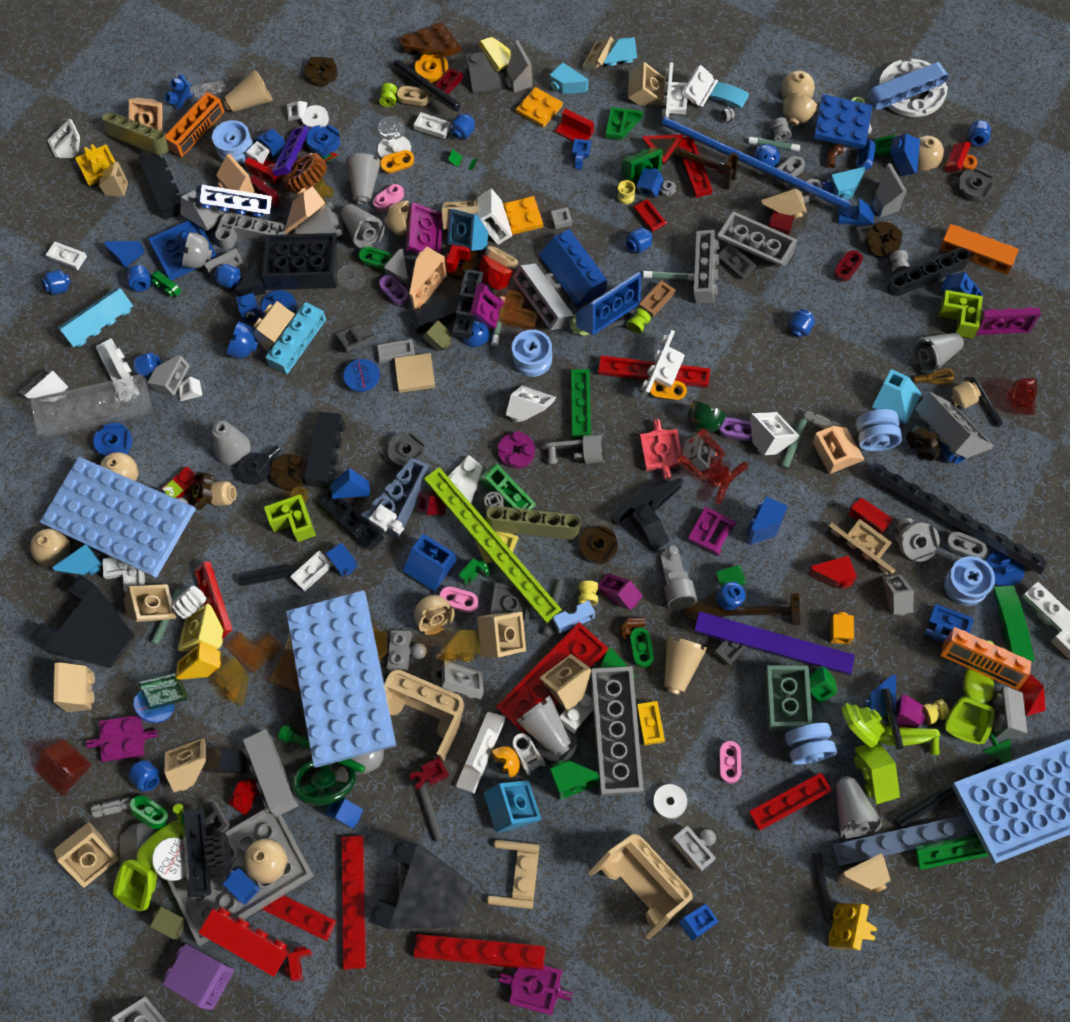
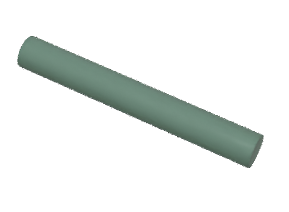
M805 419L799 420L795 432L800 437L789 445L781 468L788 470L807 423Z
M175 589L171 597L172 603L182 594L181 590ZM170 619L160 621L151 643L159 644Z

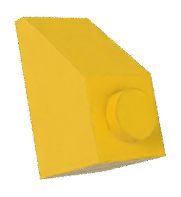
M199 643L177 662L176 679L210 676L221 665L220 651Z

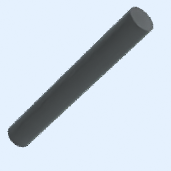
M556 579L552 599L557 605L564 583L562 579ZM553 619L544 624L543 635L550 636Z
M424 783L423 787L418 789L435 842L443 840Z

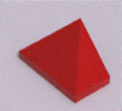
M1030 673L1020 689L1017 690L1023 693L1025 716L1046 711L1044 685Z

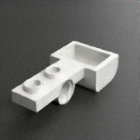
M1037 582L1022 597L1038 611L1037 616L1040 620L1043 619L1046 625H1053L1060 632L1051 640V643L1070 660V611Z

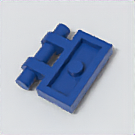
M935 604L928 624L935 626V629L933 631L926 628L924 636L931 638V641L944 643L948 636L941 634L942 629L951 632L956 627L970 633L974 618Z

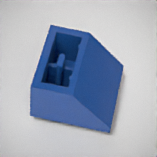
M765 497L763 503L759 502L756 513L748 526L746 536L749 538L747 544L752 545L775 537L788 505L769 497Z
M422 534L410 551L403 573L435 592L457 562L456 555L435 540Z

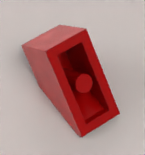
M483 255L477 270L483 272V282L497 290L508 287L514 273L513 270L486 255Z
M849 556L813 565L808 572L809 576L833 588H849L857 578Z

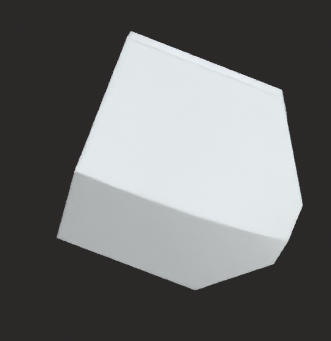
M68 119L47 140L56 158H73L79 152L80 136L73 121Z

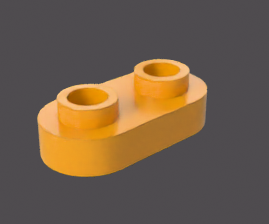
M409 150L386 155L381 160V168L387 174L408 169L414 164V155ZM407 158L409 161L405 163L402 160ZM391 163L393 166L388 168L386 165Z
M654 380L650 392L658 398L681 400L685 397L687 388L680 381H674L673 385L669 388ZM657 385H661L663 387V390L661 392L656 391L655 388ZM676 387L681 389L680 394L674 393Z

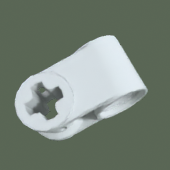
M521 733L514 737L513 748L527 775H530L531 771L540 766H546L541 754L535 748L528 735ZM525 740L528 746L525 749H520L516 746L517 742Z

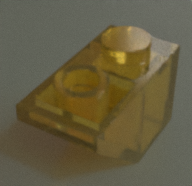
M459 630L439 651L436 659H444L445 662H452L456 659H462L463 662L473 661L481 653L478 630Z
M233 657L215 670L219 676L216 678V681L222 688L226 686L229 691L226 695L233 704L237 702L242 706L245 702L250 676L236 657Z

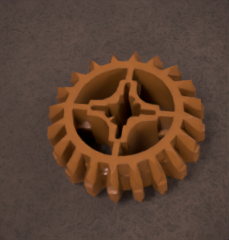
M317 153L301 156L293 163L291 171L283 175L284 185L289 191L296 194L303 188L308 190L312 186L314 187L316 183H319V180L323 179V175L326 174L327 165Z

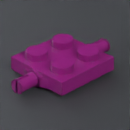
M138 715L99 721V739L87 740L86 743L88 749L100 747L102 762L117 761L144 756L146 739L157 738L158 735L156 733L158 732L157 729L145 731L142 719Z
M544 965L543 971L518 968L514 976L502 972L500 974V977L503 978H499V982L511 985L512 994L509 1002L511 1005L552 1016L554 1005L558 998L572 1001V997L565 995L573 996V992L561 989L560 980L563 970Z

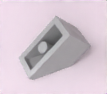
M177 355L157 366L148 384L158 393L174 396L190 365L181 355Z
M901 574L882 576L887 604L893 615L913 613L914 591Z

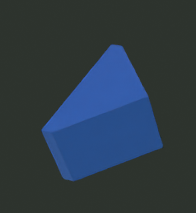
M105 241V246L109 253L124 268L144 254L145 251L140 241Z
M350 468L331 484L332 499L370 496L369 481Z

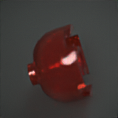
M1029 377L1019 379L1012 385L1011 390H1007V401L1011 402V407L1015 412L1024 415H1035L1037 379Z

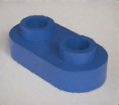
M867 139L865 149H858L857 168L865 167L868 170L873 165L876 144L870 139Z

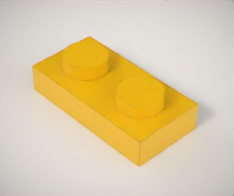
M658 702L637 704L644 746L665 743Z

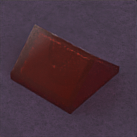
M63 739L41 751L35 771L59 794L64 796L88 771L92 764L70 743Z

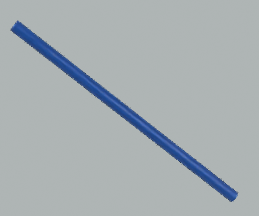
M664 117L661 125L727 156H730L732 152L739 154L738 161L846 211L851 204L847 200L669 118Z

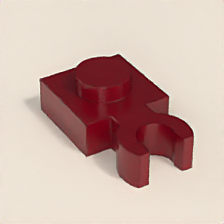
M438 757L422 765L420 768L422 772H413L409 779L410 781L415 778L420 780L414 786L415 790L423 787L425 782L432 786L448 778L449 774Z

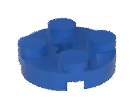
M316 125L307 132L306 141L308 148L322 157L328 156L329 153L334 152L341 145L339 131L331 125H326V127Z
M108 423L103 426L104 428L100 432H96L93 443L102 457L117 452L129 453L133 438L129 430L121 423ZM114 437L116 438V443H109V441H112Z

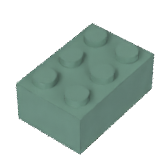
M767 666L764 672L767 731L789 732L798 727L812 724L809 667Z

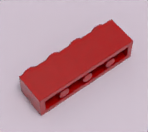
M222 906L219 908L214 907L198 933L274 977L289 952V949L286 948L287 944L279 939L273 941L267 937L269 934L260 928L255 930L249 927L250 923L241 917L236 919L230 916L231 912Z

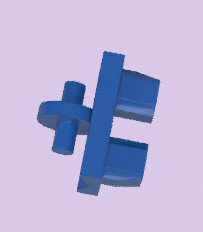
M179 74L177 79L171 80L170 87L172 91L164 95L165 101L168 104H173L177 110L182 108L186 98L191 99L193 97V92L190 90L192 85L185 79L183 74Z

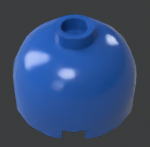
M238 321L226 355L242 359L249 356L251 351H256L258 342L255 341L254 329L251 326Z

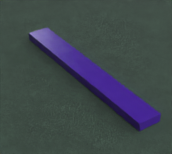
M700 611L698 613L694 629L696 633L817 667L824 666L828 670L846 675H851L854 654Z

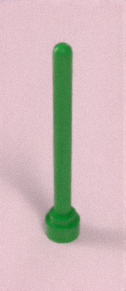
M284 725L278 735L279 740L286 743L296 742L311 749L309 739L298 735L293 727ZM352 759L338 762L360 773L365 771L363 764Z

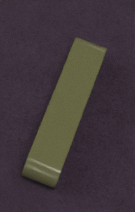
M107 113L102 116L107 135L154 154L161 155L168 152L169 149L164 132L115 113Z
M492 506L486 512V522L495 532L569 540L576 539L580 532L581 520L573 514Z

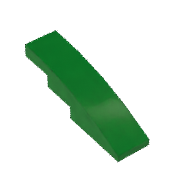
M1014 585L994 587L993 594L998 604L997 613L1003 626L1002 635L1008 651L1034 662L1035 659L1026 620Z

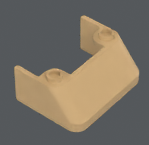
M392 671L384 684L390 715L399 714L406 704L440 719L437 731L440 737L443 738L437 755L440 760L445 761L458 732L464 709L463 699L458 694L404 671Z
M632 834L609 850L588 873L592 876L599 870H602L603 874L609 879L616 880L621 877L649 908L646 912L647 922L653 927L646 936L648 940L660 931L693 898L691 890L650 845L637 834Z

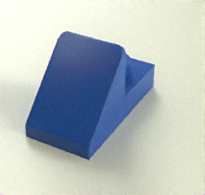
M861 199L858 200L857 206H849L847 211L838 207V224L872 225L874 224V210Z
M707 904L679 921L684 932L692 941L719 922Z

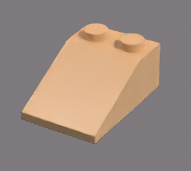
M426 247L423 252L421 251L417 255L409 293L413 312L421 309L447 277L444 256L429 247Z

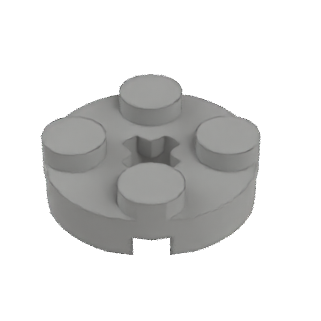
M924 522L911 523L899 533V546L902 553L907 558L919 562L933 557L934 551L940 543L937 530ZM918 537L923 538V541L920 543L921 546L916 544Z

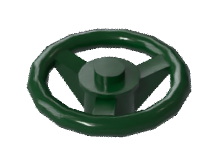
M311 759L296 770L291 780V791L298 800L307 805L321 806L332 804L343 799L352 790L356 782V770L338 762L331 763L344 767L348 772L347 782L336 781V775L330 770V764L320 766V771L312 776L311 784L299 788V781L302 775L309 769L314 768L313 759Z

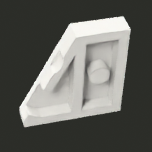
M468 456L448 478L472 504L483 466L471 456Z

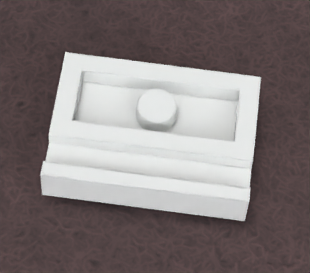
M699 65L682 91V94L693 104L695 103L698 108H702L718 80L714 79L713 75L703 66Z

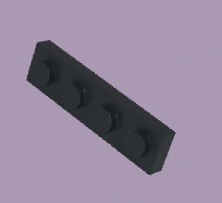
M186 810L181 812L187 896L188 898L211 895L209 866H207L204 849L206 848L204 844L206 841L204 810Z

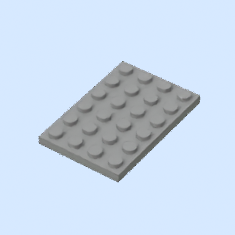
M264 809L225 832L231 847L232 866L231 870L227 872L210 873L211 895L188 898L186 877L178 881L167 880L199 946L209 941L208 938L198 932L214 907L219 908L222 906L231 912L230 916L236 919L238 917L245 919L314 877L282 814L275 817L271 811L267 812ZM260 839L274 840L284 848L287 854L288 861L284 873L276 881L267 884L253 880L261 890L244 905L223 885L226 881V876L238 868L247 874L243 864L244 853L247 848Z

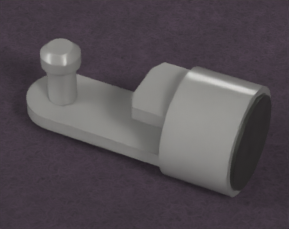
M602 434L587 435L583 437V440L542 444V449L548 450L547 463L549 465L557 463L555 449L583 447L584 453L573 455L575 460H585L586 464L604 463L606 459L605 440Z
M671 545L661 554V563L666 581L664 591L669 608L685 609L697 602L693 581L689 579L688 573L683 570L678 548Z

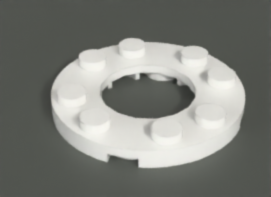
M911 59V61L905 62L901 60L896 61L883 71L879 85L931 64L918 59ZM944 83L930 89L928 95L922 100L910 101V99H905L887 107L900 115L908 117L929 115L938 110L943 104L948 86Z

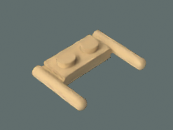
M495 840L493 842L495 848L518 850L512 898L489 895L486 899L487 903L533 909L540 844Z

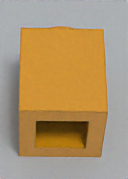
M844 612L833 614L830 620V643L851 644L854 639V616Z

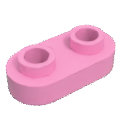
M398 184L387 187L373 199L374 208L379 212L389 210L390 206L403 199V188Z
M445 587L440 592V596L446 600L448 596L454 597L453 600L448 602L455 610L472 613L478 607V598L472 592L455 587ZM471 601L472 605L466 606L465 603Z
M733 741L723 743L719 751L720 778L727 784L736 783L741 776V749ZM732 750L733 756H728L726 751ZM726 771H733L734 776H727Z

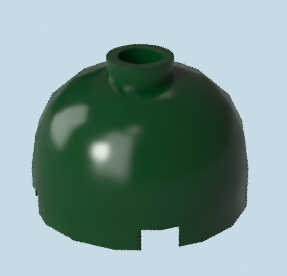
M692 401L688 412V420L695 427L694 431L699 432L703 430L705 433L717 431L727 416L723 411L717 408L713 409L710 405L698 401Z

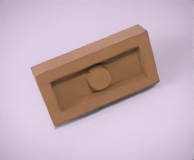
M661 280L640 302L639 308L645 310L651 317H654L674 296L676 290Z

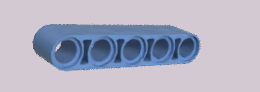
M936 62L875 86L868 92L867 96L876 109H882L944 84L948 80L949 75L942 65Z

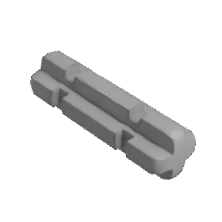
M806 411L803 417L808 423L813 422V425L823 429L832 426L840 427V423L830 422V419L818 414L815 416L810 411Z
M128 797L123 798L122 801L114 800L102 803L101 806L100 804L93 805L91 813L96 818L103 816L104 813L109 815L122 812V809L125 811L129 810L132 799Z

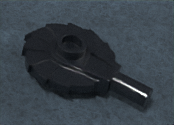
M276 445L267 454L253 453L243 457L236 468L240 482L244 481L248 485H258L257 483L264 482L270 475L271 459L281 449Z

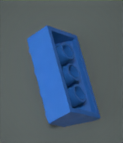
M570 229L554 236L539 254L540 259L548 270L553 273L554 278L561 284L562 289L575 307L606 292V277Z
M641 273L634 274L577 311L576 327L591 335H595L638 306L641 302Z

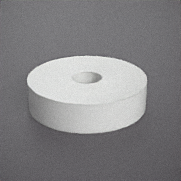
M318 105L307 107L303 118H301L303 125L306 124L309 130L316 125L325 127L329 121L326 109Z
M663 785L654 795V808L663 818H678L686 809V794L676 785ZM672 798L674 804L668 805L666 800Z

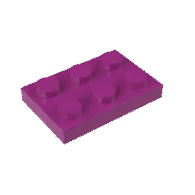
M414 202L409 205L406 250L419 254L426 247H429L435 252L441 253L442 213Z
M1025 307L1023 309L985 310L980 317L979 329L975 335L1030 333L1041 315L1040 308Z

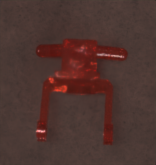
M699 429L697 432L698 436L716 452V456H711L709 469L700 472L685 455H679L677 460L697 479H707L714 488H717L720 484L715 500L717 503H722L730 482H733L738 475L745 471L749 464L742 462L730 472L729 467L724 466L722 463V458L725 456L724 450L709 435L707 430Z

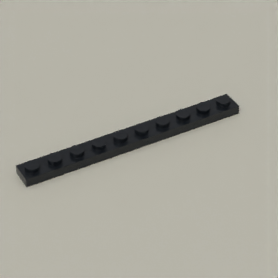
M873 463L866 474L868 477L1041 575L1048 561L1040 554L1032 553L1024 545L1014 543L1006 535L991 530L987 524L979 523L971 515L956 510L952 504L940 501L936 495L926 493L918 485L905 481L901 475L889 472L885 466Z

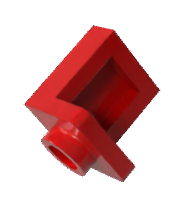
M452 245L450 253L445 256L447 272L455 273L459 259L470 261L469 248L461 245Z
M247 778L239 782L228 804L242 814H247L257 795L260 794L256 785L257 781Z
M306 946L294 948L293 953L288 954L289 964H286L287 977L291 978L293 982L303 981L300 958L313 955L312 950L306 949Z

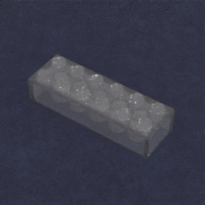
M141 374L30 399L37 435L43 438L154 414L147 379Z

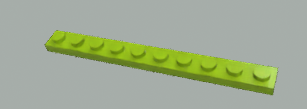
M440 467L424 478L429 487L546 624L553 619V616L562 612L557 603Z

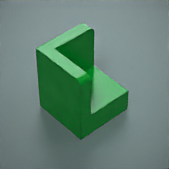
M741 565L716 572L720 587L728 582H736L740 585L747 584Z
M824 666L809 674L810 693L820 703L838 693L835 677Z

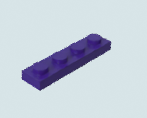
M306 124L292 130L272 170L275 176L286 175L291 171V167L296 161L299 151L302 149L301 146L307 138L306 135L309 128Z

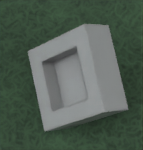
M568 207L551 211L555 229L572 226Z

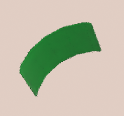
M452 149L448 159L455 166L459 167L463 156ZM472 159L468 170L474 169L478 159Z

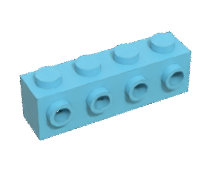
M116 287L59 326L58 329L71 346L80 347L87 342L86 338L91 335L92 337L98 335L102 327L105 325L108 327L115 323V318L128 314L133 305L121 288Z
M305 302L297 310L293 320L287 324L283 334L279 335L275 345L268 350L265 357L268 365L287 375L326 321L324 311Z

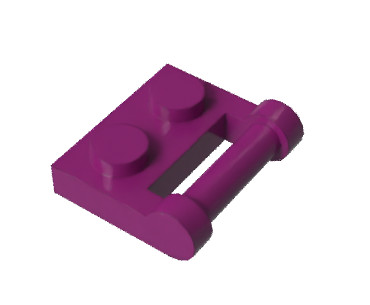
M479 283L476 286L470 313L489 329H495L499 319V311L503 307L504 301L491 293L484 283ZM483 296L492 302V306L483 299Z
M705 507L690 533L688 541L715 556H719L722 551L721 547L730 530L734 529L736 522ZM721 523L724 527L716 542L712 544L709 541L718 524Z

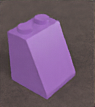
M185 944L184 947L178 950L175 957L177 960L173 967H170L165 973L163 985L200 1008L213 1010L235 969L201 950Z

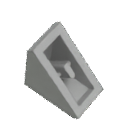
M399 249L384 266L385 274L394 276L405 288H409L403 249Z

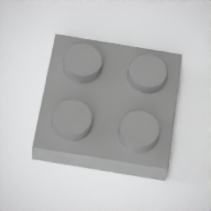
M444 660L441 667L442 688L451 692L462 693L469 698L481 699L484 693L482 672Z

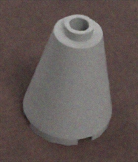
M356 153L354 157L350 158L348 156L346 158V167L353 200L357 204L365 205L371 201L380 168L379 158L377 160L374 159V155Z
M328 202L296 226L293 234L337 233V237L344 235L342 232L344 229L337 213L331 211L334 207Z
M353 204L346 205L342 209L341 216L355 245L359 248L373 247L370 244L375 241L378 243L381 240L385 228L379 218Z
M958 333L920 337L914 340L915 343L911 346V357L916 366L919 364L922 367V372L932 373L963 348L964 341Z
M219 421L213 426V452L220 463L225 465L239 464L243 457L249 455L250 442L246 435L226 421Z
M549 696L545 699L547 703L544 701L540 702L522 716L524 720L519 718L516 721L553 755L558 753L561 756L570 749L568 744L571 742L555 705Z
M850 776L840 778L836 784L840 835H845L847 839L867 836V831L871 829L874 832L878 831L882 827V821L857 780Z

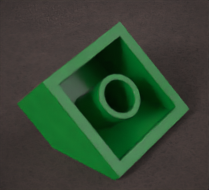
M652 147L621 160V171L626 179L634 184L637 183L644 168H655L661 173L662 149Z
M564 760L559 761L550 769L551 779L560 800L599 785V775L597 772L571 761L566 763Z

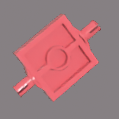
M657 419V423L656 420L652 421L654 431L640 434L646 471L662 470L663 480L671 479L669 469L680 466L682 450L678 430L662 429L660 420Z

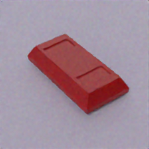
M962 142L954 144L944 172L961 170L971 143Z
M648 199L633 206L652 232L667 224Z

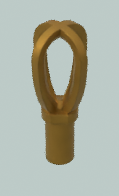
M949 368L936 370L927 375L913 376L914 383L927 382L946 385L954 380V373ZM945 375L951 376V377H945V378H933V377L945 376Z

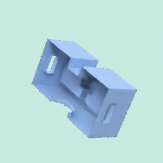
M590 601L576 606L577 611L575 613L568 614L564 611L553 616V623L559 634L574 628L579 622L583 624L592 620L590 617L592 614L593 619L595 618V611Z

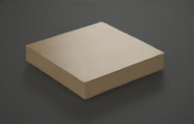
M431 353L395 358L399 393L435 388Z

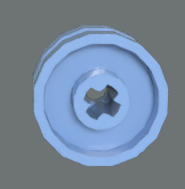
M232 120L222 122L215 128L212 134L215 149L222 162L226 155L230 153L239 165L245 163L247 159L246 151L253 145L248 128L242 122Z
M526 330L515 337L512 342L515 369L519 373L530 377L542 375L549 370L552 364V343L545 333L538 330Z
M877 409L868 411L857 418L856 427L859 433L858 439L861 449L866 451H883L896 447L901 443L902 435L897 412L889 409Z
M963 557L956 561L947 573L944 580V588L952 601L959 605H977L992 590L995 584V575L991 566L979 557Z
M828 723L805 725L785 733L787 746L794 748L789 753L792 764L803 765L818 762L837 754L835 743L827 740L832 735Z

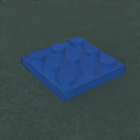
M822 94L814 138L865 149L873 105Z
M191 220L148 238L171 281L195 270L182 266L189 232L198 233L205 237L209 243V249L212 250L211 259L218 257L203 228Z

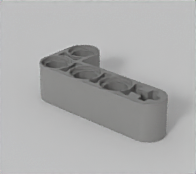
M226 213L220 220L215 236L222 249H230L234 246L237 237L266 242V235L288 233L285 232V225L282 223L235 213Z

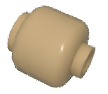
M965 381L953 388V396L950 398L955 406L959 405L960 408L966 409L979 401L981 393L975 383Z
M213 482L210 493L213 494L212 505L228 506L236 499V488L230 482Z

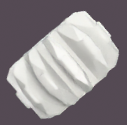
M191 586L174 600L171 607L178 616L184 619L195 613L204 604L206 597L196 586Z

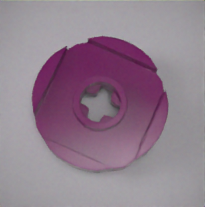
M521 431L508 434L498 444L499 459L509 468H524L534 459L535 444L529 436ZM513 448H521L520 454L512 453Z

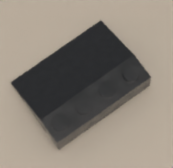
M337 233L266 235L262 279L266 290L337 288Z

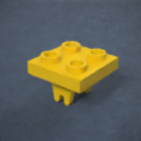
M92 144L90 145L91 149L84 148L85 154L75 157L89 186L98 183L99 179L102 178L103 171L115 162L107 144L98 148Z
M837 903L833 912L834 919L832 929L829 932L828 946L834 949L860 950L862 939L875 940V936L871 935L870 932L877 931V928L866 921L869 906L862 903Z

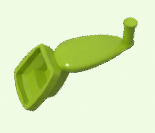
M967 668L963 680V690L966 696L961 697L955 703L946 719L944 728L950 734L963 741L984 744L991 733L994 723V709L986 704L993 698L994 680Z
M848 703L842 706V712L847 725L865 744L871 748L877 745L878 742L884 745L895 746L890 725L883 724L880 714L875 709L871 710L869 707L860 709L857 705H850ZM899 726L904 746L920 744L931 740L929 753L932 755L940 754L939 730Z
M176 804L173 807V812L179 821L172 822L154 833L138 850L137 860L124 861L115 880L113 895L125 906L137 911L148 909L157 880V873L152 865V855L160 842L168 838L181 839L183 835L181 812L184 811L182 804Z

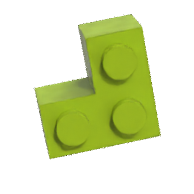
M946 290L940 302L939 317L957 320L955 333H958L961 337L973 339L979 329L983 296Z
M301 494L264 507L269 524L274 532L291 526L298 542L316 536Z
M880 742L873 748L867 744L856 747L854 763L857 769H861L867 785L864 788L867 796L871 797L876 804L900 798L896 763Z

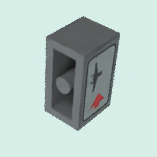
M703 430L684 438L679 465L690 477L710 467L713 441Z

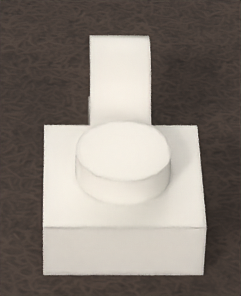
M381 504L369 518L370 523L384 532L390 528L400 535L404 530L403 524L396 520V514Z

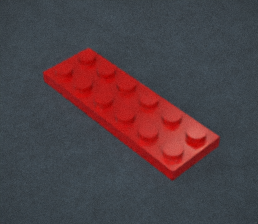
M579 622L496 706V709L522 734L527 735L528 732L516 720L519 718L524 720L522 716L542 701L547 703L545 699L549 696L554 705L558 703L542 683L540 677L570 654L591 669L607 653L609 648Z

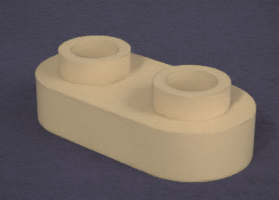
M402 86L397 91L398 100L401 103L425 106L430 102V94L422 88Z
M487 247L485 254L509 269H516L517 259L496 247Z

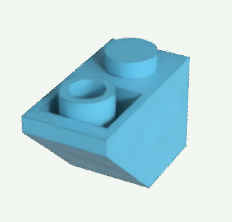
M635 37L616 39L603 63H607V66L617 65L618 61H623V63L633 62V59L637 58Z

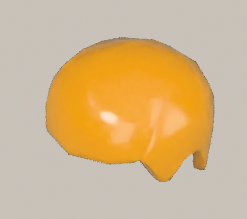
M502 746L491 751L495 762H502L504 764L502 771L507 772L509 777H513L518 773L520 760L515 750L508 746Z

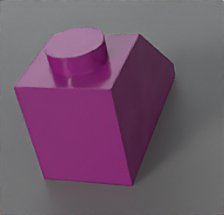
M607 573L598 584V590L619 607L628 610L635 607L642 598V594L634 584L625 578Z
M902 695L896 702L898 725L918 728L920 724H923L925 712H922L923 705L907 695Z

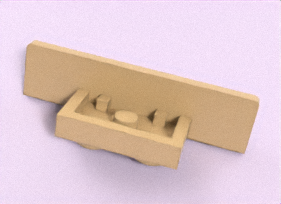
M859 519L848 534L834 523L828 525L832 528L830 530L831 533L838 538L841 536L848 540L846 542L847 545L854 550L858 547L863 551L862 556L870 562L874 559L879 563L878 568L886 574L889 571L891 573L896 571L881 559V556L892 542L864 521Z

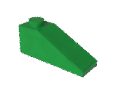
M498 464L491 465L478 478L490 492L500 493L503 497V503L510 508L532 510L536 505Z

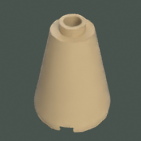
M255 70L225 96L224 104L228 110L236 112L269 103L273 99L269 90L265 87L261 76Z
M668 637L664 687L668 688L667 692L679 695L680 692H684L705 654L706 647H701L700 644L680 638L678 642L673 640L674 637Z

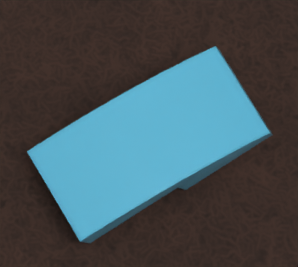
M717 82L709 96L712 100L725 101L727 106L742 108L749 93L735 86Z

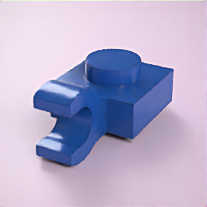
M574 139L572 157H576L575 169L582 170L583 159H589L590 140Z

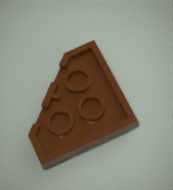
M443 22L398 38L399 45L404 52L417 50L419 54L426 55L440 53L442 57H449L462 52L460 44Z

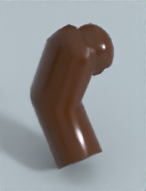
M835 144L826 154L827 168L835 167V157L844 152L843 146Z
M627 618L619 627L621 637L627 639L631 636L633 628L645 627V618Z

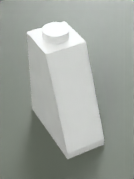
M491 188L477 197V215L488 230V234L499 245L512 237V232L502 200Z

